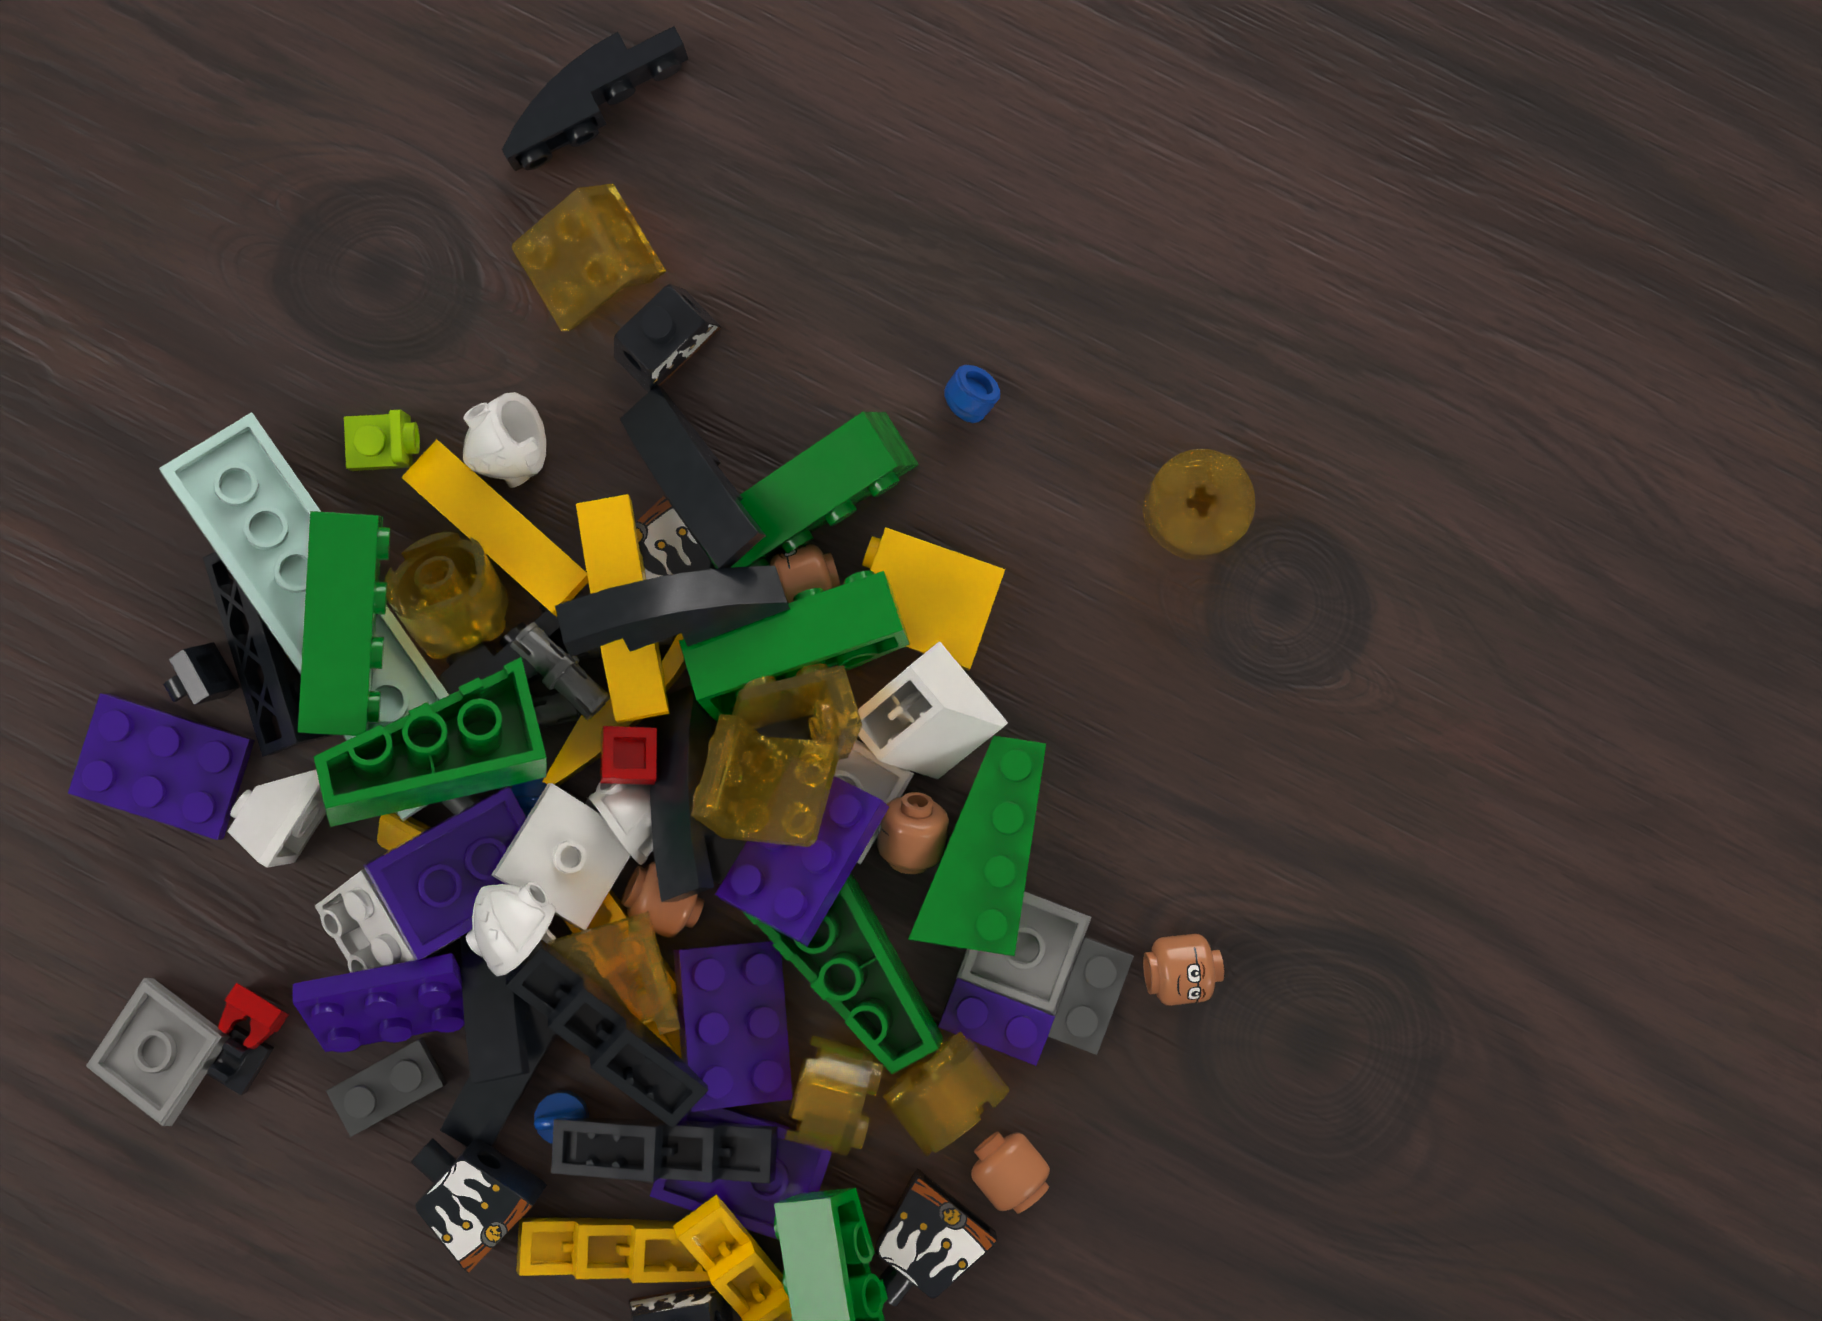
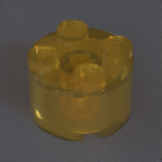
M1211 449L1188 450L1171 458L1155 474L1143 500V516L1150 535L1172 554L1189 560L1207 559L1222 553L1234 545L1247 532L1255 511L1254 488L1248 474L1242 468L1239 461L1230 455ZM1195 493H1199L1201 500H1208L1210 507L1203 513L1202 517H1199L1197 509H1188L1186 504L1195 496Z
M441 532L429 535L411 544L401 553L405 560L395 572L392 567L388 570L384 582H387V601L413 641L421 649L425 650L429 657L442 659L452 653L469 649L482 641L494 640L503 633L506 626L503 618L508 608V592L482 546L472 537L471 541L461 539L456 532Z
M961 1031L956 1032L944 1041L939 1049L936 1050L937 1053L926 1063L923 1064L919 1060L904 1071L896 1079L897 1083L883 1094V1098L887 1101L886 1106L925 1156H929L932 1150L934 1153L942 1150L981 1120L979 1116L985 1110L982 1106L988 1101L995 1108L1010 1091L1009 1087L970 1038L966 1039Z
M811 1035L808 1045L818 1047L814 1059L803 1058L789 1110V1116L798 1120L796 1130L785 1128L784 1140L847 1156L851 1147L862 1149L868 1129L869 1117L861 1115L866 1094L875 1096L877 1093L883 1064L873 1062L874 1054L868 1049Z

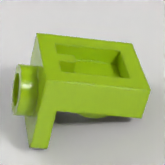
M399 409L390 410L389 414L344 417L346 469L350 471L410 468L413 465L412 454H418L420 451V434L417 423L411 422V416Z

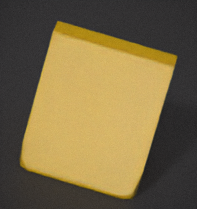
M396 812L381 815L377 842L381 847L391 850L431 827L413 817L402 821Z

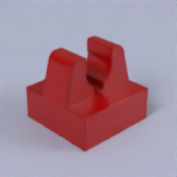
M603 726L601 731V783L654 785L656 781L657 728Z
M236 983L224 1000L227 1003L218 1028L223 1033L229 1035L236 1023L246 1021L247 1018L251 1017L249 1023L251 1032L243 1045L247 1048L255 1049L270 1035L279 1031L289 1014L248 988Z

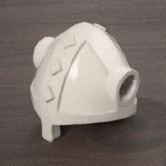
M516 392L505 393L488 404H478L466 412L463 419L469 426L464 442L463 462L472 471L490 478L503 479L510 488H514L538 474L543 468L546 457L544 425L537 409L526 397Z
M600 782L596 792L587 798L586 805L602 815L626 851L638 864L642 865L648 859L649 854L654 852L650 785Z
M528 882L523 887L509 884L484 886L479 890L474 903L472 915L473 929L467 933L466 941L471 950L484 958L493 974L496 976L506 975L518 967L530 955L541 939L548 945L556 940V937L548 929L556 908L552 903H549L545 891L535 882Z

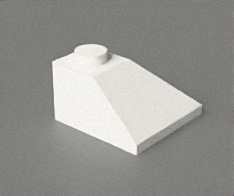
M316 769L258 785L253 791L248 789L233 806L230 816L235 818L227 832L263 866L268 868L295 863L325 816L326 811Z

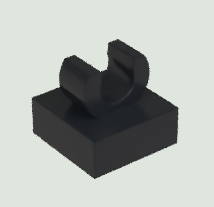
M214 642L183 649L169 658L177 675L167 680L163 685L173 702H177L188 695L193 704L197 705L224 698L239 688Z
M235 1024L233 1030L229 1033L230 1038L223 1044L222 1051L209 1067L206 1074L239 1095H243L249 1090L274 1047L263 1042L255 1049L247 1048L243 1043L250 1032Z

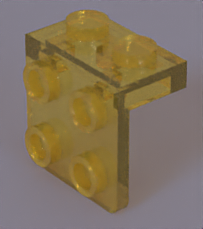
M720 714L715 733L708 744V757L700 784L694 792V805L691 816L722 838L809 847L816 842L840 752L831 742L764 737L739 716Z

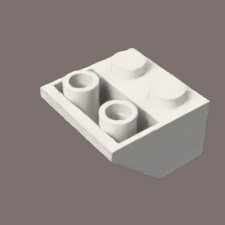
M940 641L845 720L879 761L935 779L942 777L1008 723Z
M365 869L359 871L315 905L320 914L324 930L335 939L347 959L350 973L415 960ZM459 938L453 940L452 942L446 944L445 946L439 948L438 950L432 952L424 958H430L434 956L435 954L439 953L440 951H442L443 949L457 941Z

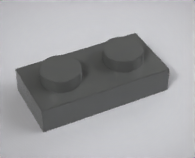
M1084 936L1048 1037L1097 1055L1134 956Z
M422 1037L326 1090V1093L347 1132L352 1137L447 1084V1081Z

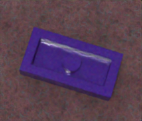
M957 978L938 1023V1028L1037 1066L1055 1016Z

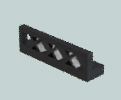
M213 552L203 557L262 757L279 753L298 744L333 736V734L298 733L301 674L235 579L233 585L230 583L226 566L217 553ZM243 614L246 615L249 624L248 635L245 633L242 623ZM258 664L261 665L265 678L263 685L260 683L257 673ZM273 714L277 718L282 734L280 739H277L272 723Z

